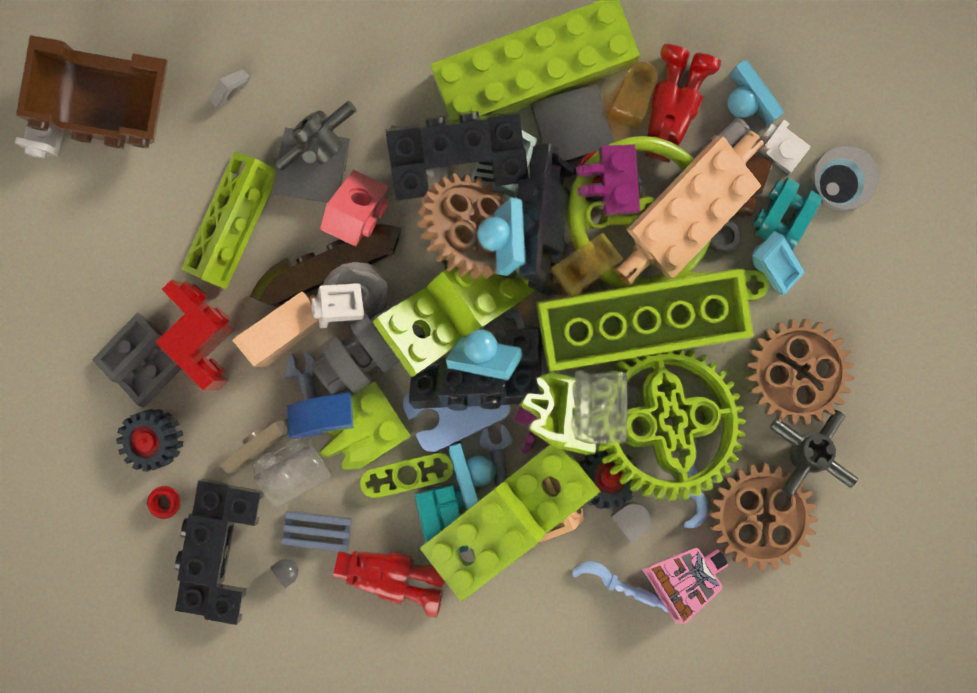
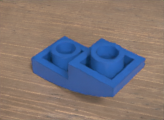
M350 392L316 397L287 405L290 439L323 435V431L354 428L352 396Z

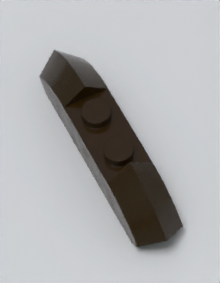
M376 224L369 237L363 236L357 246L339 239L326 246L327 251L319 255L311 252L297 258L298 264L294 266L287 257L273 265L260 278L250 297L278 307L302 291L309 293L323 286L324 280L330 272L342 264L360 262L371 265L395 254L402 228L387 224Z

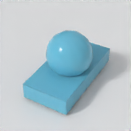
M744 60L735 66L729 75L738 88H735L728 97L730 113L735 117L749 118L757 112L765 125H770L784 113V110L748 60Z
M509 198L494 212L495 217L484 220L477 232L481 245L490 251H496L497 274L505 276L511 274L525 262L522 202L520 199Z
M776 231L765 242L756 246L752 253L753 266L758 271L764 273L774 290L783 296L805 273L784 236Z
M474 330L466 338L460 337L446 358V363L450 369L508 380L521 360L522 353L518 347L497 344L492 333L488 331Z
M462 442L450 445L448 450L466 510H469L479 501L475 487H485L491 484L496 475V467L490 458L483 455H475L467 461Z

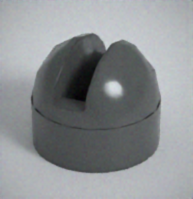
M289 559L280 560L270 567L284 588L295 582L299 572L297 564Z

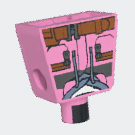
M696 547L646 566L642 570L675 624H685L722 590V585L715 574L726 568L728 562L718 549L704 557Z

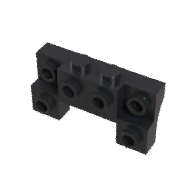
M479 111L459 113V119L446 121L445 116H433L425 118L426 124L385 129L396 201L420 198L427 194L429 188L426 169L491 160L493 181L496 187L518 184V180L529 178L526 148L523 146L521 119L518 111L479 116Z
M550 143L533 146L530 177L518 180L516 199H520L522 202L525 262L519 266L518 276L528 280V287L547 296L565 293V287L554 283L553 277L554 270L566 269L567 262L552 254L563 253L567 207L571 193L568 188L563 186L564 177L577 175L576 168L564 161L559 155V149Z
M539 329L505 330V345L518 347L522 353L521 360L508 380L450 369L447 366L444 355L413 377L410 376L409 403L414 409L448 407L450 410L463 411L468 406L498 409L500 405L520 404L527 394L541 395L537 380L538 377L542 376V336ZM417 335L418 338L425 339V335Z
M208 479L198 480L193 512L189 514L188 518L184 519L181 527V538H185L183 550L178 552L175 560V570L179 571L177 581H180L175 611L204 616V620L237 625L241 621L242 598L246 595L247 588L221 583L225 579L234 523L251 526L259 523L260 517H257L264 491Z

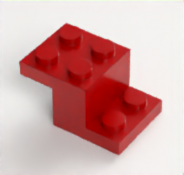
M170 280L161 290L185 314L156 343L203 391L220 390L228 382L222 375L225 370L213 358L208 360L206 357L234 331L228 325L230 319L218 307L213 309L205 302L208 297L197 285H190L186 281L181 283Z

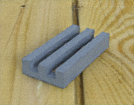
M286 511L282 545L340 552L348 551L352 518ZM293 520L344 525V531L293 525ZM292 533L342 538V543L291 537Z

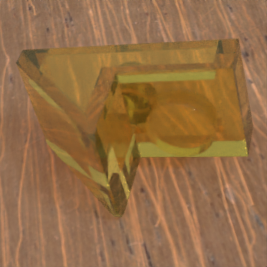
M602 232L552 267L550 272L567 294L573 297L587 290L594 281L617 266L623 260V257Z

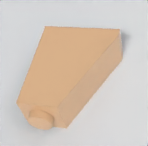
M303 291L233 339V342L253 367H268L319 326V318H313L312 298H317L315 294L309 296Z

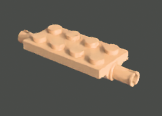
M747 131L745 136L733 148L724 136H717L627 229L635 240L634 252L615 269V273L618 276L622 274L620 279L624 283L631 285L648 265L656 266L666 278L674 279L761 187V184L746 166V162L764 145L762 140L756 143L759 136L755 132Z

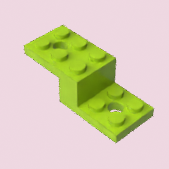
M455 266L451 271L445 269L424 289L378 316L373 321V324L409 375L413 377L449 353L460 337L466 338L474 330L484 329L492 321L529 297L536 290L528 287V280L518 276L519 267L510 274V279L495 273L487 279L482 274L477 279H473L470 271L461 277L459 267ZM413 325L423 328L425 339L418 338L413 333Z
M550 444L420 549L462 602L537 545L550 530L590 501L600 490L569 451L558 449ZM548 477L557 479L561 485L560 493L550 494L544 487L545 479ZM461 546H468L473 549L475 553V560L473 562H467L461 558L459 552Z

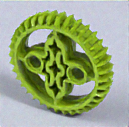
M680 349L628 358L626 363L619 361L615 364L617 371L610 370L607 373L610 381L604 380L600 383V387L606 393L599 392L596 394V398L602 405L594 406L593 410L600 414V418L593 419V423L600 426L601 431L595 432L596 439L602 437L603 444L598 445L596 450L607 451L608 455L602 459V462L606 464L613 461L615 465L610 469V473L613 475L621 471L623 473L619 480L621 484L627 483L630 479L632 480L630 485L631 491H638L642 486V496L649 497L654 493L655 500H662L665 494L668 501H675L677 496L681 500L689 499L690 493L696 497L702 494V489L710 491L713 489L712 482L721 483L723 481L721 473L729 474L732 471L728 463H736L738 460L732 451H741L743 448L736 439L744 438L746 435L743 431L738 430V426L744 425L746 420L738 418L737 413L744 410V407H736L734 401L740 398V394H731L729 390L733 388L735 383L728 382L725 384L723 381L727 372L721 371L716 373L717 363L715 362L708 365L705 364L707 355L702 354L695 359V349H689L685 354L684 350ZM664 365L680 367L698 377L711 391L717 405L705 397L685 399L680 379L675 374L669 372ZM650 368L651 373L645 378L642 385V396L645 406L625 411L620 416L615 427L613 423L614 406L621 389L635 374ZM657 386L665 387L666 393L658 392ZM696 409L701 410L705 416L703 425L695 418ZM721 418V439L714 458L700 472L688 477L687 472L692 468L696 459V448L693 438L712 433L717 428ZM664 419H672L673 425H665ZM633 420H637L642 424L643 433L641 436L636 435L632 431L631 424ZM619 436L626 445L633 448L653 446L658 465L664 472L673 475L674 480L658 479L637 469L623 453L616 437ZM679 451L680 458H672L671 452Z

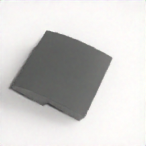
M598 84L568 91L531 104L541 144L550 143L558 148L560 157L567 163L579 160L589 153L598 152L601 146H607L614 142Z
M285 127L279 156L297 142L291 136L293 128ZM339 137L343 141L342 147L324 164L319 165L316 161L306 163L303 157L300 156L283 171L276 167L272 193L328 203L342 185L343 172L346 171L350 138Z
M136 313L92 360L112 382L118 383L138 406L144 408L181 368L156 343L163 334L141 314Z

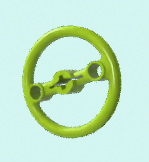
M629 137L609 144H635L636 152H653L673 161L683 171L694 160L681 147L657 137ZM599 151L585 165L600 164ZM577 175L568 201V225L573 245L581 260L590 271L601 280L618 288L670 280L663 273L654 276L637 277L631 285H628L620 279L622 274L618 276L615 273V269L602 261L589 242L587 230L604 228L607 225H625L629 228L639 216L604 215L603 202H588L586 197L578 196V188L584 185H591L595 176L582 177ZM652 197L639 198L640 211L644 212L656 199ZM593 207H596L600 212V220L597 224L593 223L590 217ZM711 240L674 279L685 277L698 265L705 255Z

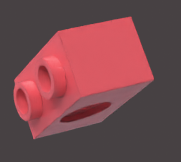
M353 169L327 203L320 230L357 246L363 236L369 237L376 225V217L382 219L389 205V201L385 199L389 186Z

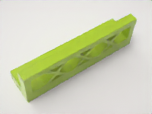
M234 151L181 270L218 287L227 289L271 193L276 169L256 158ZM242 162L245 163L240 175L237 176ZM230 196L227 204L224 206L226 197ZM216 225L213 235L210 236L213 226ZM200 255H202V259L199 263V266L197 269H195V265Z

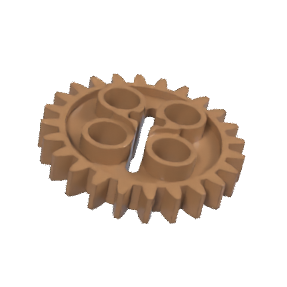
M453 174L449 180L443 177L438 183H434L421 200L423 205L417 213L423 216V218L417 225L427 229L420 237L424 240H431L432 244L427 250H437L439 255L436 261L441 262L446 259L448 261V271L457 266L459 267L461 277L470 271L473 279H477L481 274L487 279L493 273L498 275L496 251L484 248L479 242L477 232L480 224L490 217H495L494 212L504 204L501 200L504 192L500 191L495 194L492 192L493 183L484 187L482 186L481 177L472 182L469 174H465L461 180L457 174Z
M789 319L788 329L782 322H778L775 324L777 333L771 329H765L764 333L767 340L755 339L754 341L760 349L748 351L755 358V361L745 363V367L753 369V374L746 376L745 380L755 382V386L750 388L748 392L760 394L755 404L763 405L767 403L765 414L771 415L777 410L776 418L783 421L788 415L789 424L793 425L797 424L799 416L803 424L810 425L811 415L816 421L820 422L823 421L822 411L834 415L835 411L832 404H845L839 396L840 393H851V390L844 386L845 381H852L855 378L846 374V369L852 368L854 363L844 361V358L851 353L850 350L839 349L844 339L832 340L833 328L827 329L822 333V322H816L810 328L809 319H802L800 326H798L796 319ZM794 340L799 341L802 345V353L797 358L790 352V344ZM780 353L793 366H803L801 372L821 384L822 390L819 391L807 378L796 377L798 372L793 367L777 359L776 354ZM820 360L825 361L828 365V372L824 377H820L816 371L817 363ZM774 366H778L783 373L781 381L777 384L773 383L770 379V371ZM804 386L808 390L809 395L807 401L801 404L796 398V392L799 387Z
M761 462L759 471H757L753 464H748L747 474L741 469L736 468L737 478L735 480L728 476L724 477L728 484L726 489L716 486V490L721 494L720 499H710L713 504L718 506L717 510L708 512L709 516L717 518V522L709 525V528L713 531H720L714 538V541L716 543L726 542L721 551L726 555L734 551L732 560L738 563L744 558V566L748 569H751L755 561L760 571L765 570L767 562L771 568L778 570V560L780 559L788 566L791 565L789 558L791 553L801 558L802 555L798 547L800 545L810 547V543L805 539L806 534L816 535V532L808 527L809 523L818 521V518L809 515V511L815 509L817 504L806 502V499L812 495V492L809 490L800 491L804 484L803 481L792 497L785 494V505L775 509L773 499L776 494L783 492L781 488L792 474V471L787 470L781 476V466L774 465L770 472L768 464ZM763 487L766 488L764 500L761 495V489ZM751 491L754 496L753 503L743 508L740 504V497L744 492ZM763 511L769 513L768 518H764L762 522L757 520V515L763 514ZM745 524H750L753 530L752 535L746 540H740V528ZM783 525L785 528L784 537L780 541H773V530L777 526ZM763 532L764 544L760 546L759 541Z

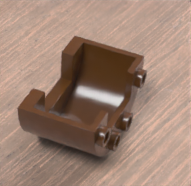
M30 35L16 116L27 120V127L40 131H48L51 128L70 133L71 139L78 142L91 143L93 138L104 140V145L113 148L124 149V145L129 144L148 149L149 145L155 142L168 61L167 59L132 53L131 60L75 51L65 41Z

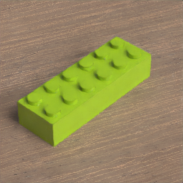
M598 0L431 63L430 65L450 120L459 119V113L479 111V116L523 109L537 101L568 92L634 67L637 64L640 53L620 1Z
M730 269L536 302L546 367L550 372L754 337L744 269Z

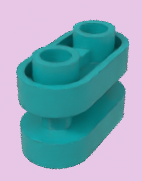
M789 177L783 182L777 180L768 195L772 201L767 210L762 208L753 221L752 225L757 227L754 234L767 240L776 231L784 236L793 251L816 213L823 197L812 190L802 197L796 194L799 183ZM790 205L796 208V211L788 225H785L780 220Z

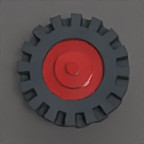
M148 409L135 413L130 418L125 419L122 422L125 426L119 427L117 432L123 436L116 438L117 444H123V448L118 450L119 454H127L123 461L126 464L134 462L132 468L135 470L142 468V472L156 470L172 463L174 458L178 457L181 453L177 449L183 447L184 442L177 439L183 436L182 430L176 432L175 427L180 425L177 420L170 422L169 420L173 415L169 412L163 414L161 409Z
M606 450L595 451L591 455H586L585 459L579 463L600 490L587 504L590 506L595 505L599 509L619 507L624 505V502L630 501L633 498L631 495L633 491L630 490L632 480L630 479L627 483L621 484L619 480L623 473L621 471L613 475L610 473V469L615 465L613 461L606 464L602 462V459L608 455ZM628 454L625 455L629 461L632 459Z

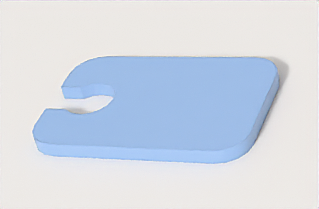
M409 393L403 400V408L409 420L418 417L425 409H434L439 414L440 419L437 427L415 434L422 448L428 452L440 451L505 419L510 412V405H500L498 409L468 406L463 411L450 410L448 407L414 409L409 403Z

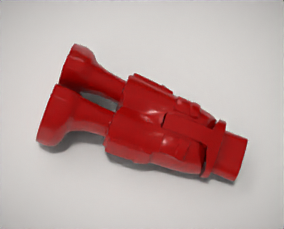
M663 44L660 56L666 63L667 74L665 81L657 83L651 101L653 109L647 137H657L679 146L691 121L698 114L703 101V96L698 92L699 88L708 76L718 72L721 60L708 54L695 53L690 65V73L685 88L680 89L678 86L683 71L687 66L690 52L677 45ZM653 152L645 153L646 157L670 163V159Z
M353 551V554L338 552L333 577L346 580V585H352L362 591L376 594L385 601L402 605L405 599L411 600L422 606L427 616L438 617L443 590L420 588L408 583L410 578L443 587L445 580L432 564L415 565L412 556L396 552L387 554Z

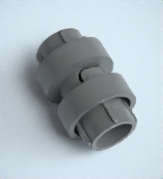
M387 310L381 311L372 319L367 313H364L362 320H355L349 324L354 334L344 341L336 334L320 346L323 355L313 361L311 366L322 384L332 395L343 393L348 388L356 394L372 382L368 372L377 365L386 372L400 362L373 324V321Z

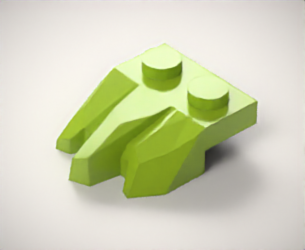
M554 372L538 377L541 395L527 394L519 405L537 416V420L530 424L529 430L558 449L586 455L595 453L597 425L593 423V419L598 418V412L593 409L595 405H599L596 394L600 392V388L575 383V377Z
M374 381L352 395L354 428L323 431V433L328 432L330 434V439L318 453L328 459L342 452L344 455L341 463L343 470L361 469L409 438L410 434Z

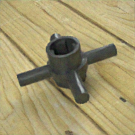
M347 101L327 118L323 111H316L306 116L291 133V136L297 142L274 160L277 168L283 171L300 156L303 157L306 163L316 161L319 165L330 160L343 145V141L333 130L357 111L355 106L350 101Z
M834 410L835 414L829 417L819 433H809L803 436L779 418H776L771 423L769 428L792 444L790 460L796 468L781 488L785 494L792 497L808 473H818L824 470L828 471L849 488H852L857 483L858 477L834 460L836 448L831 438L846 418L841 411ZM813 449L817 451V457L814 461L810 459L814 454Z

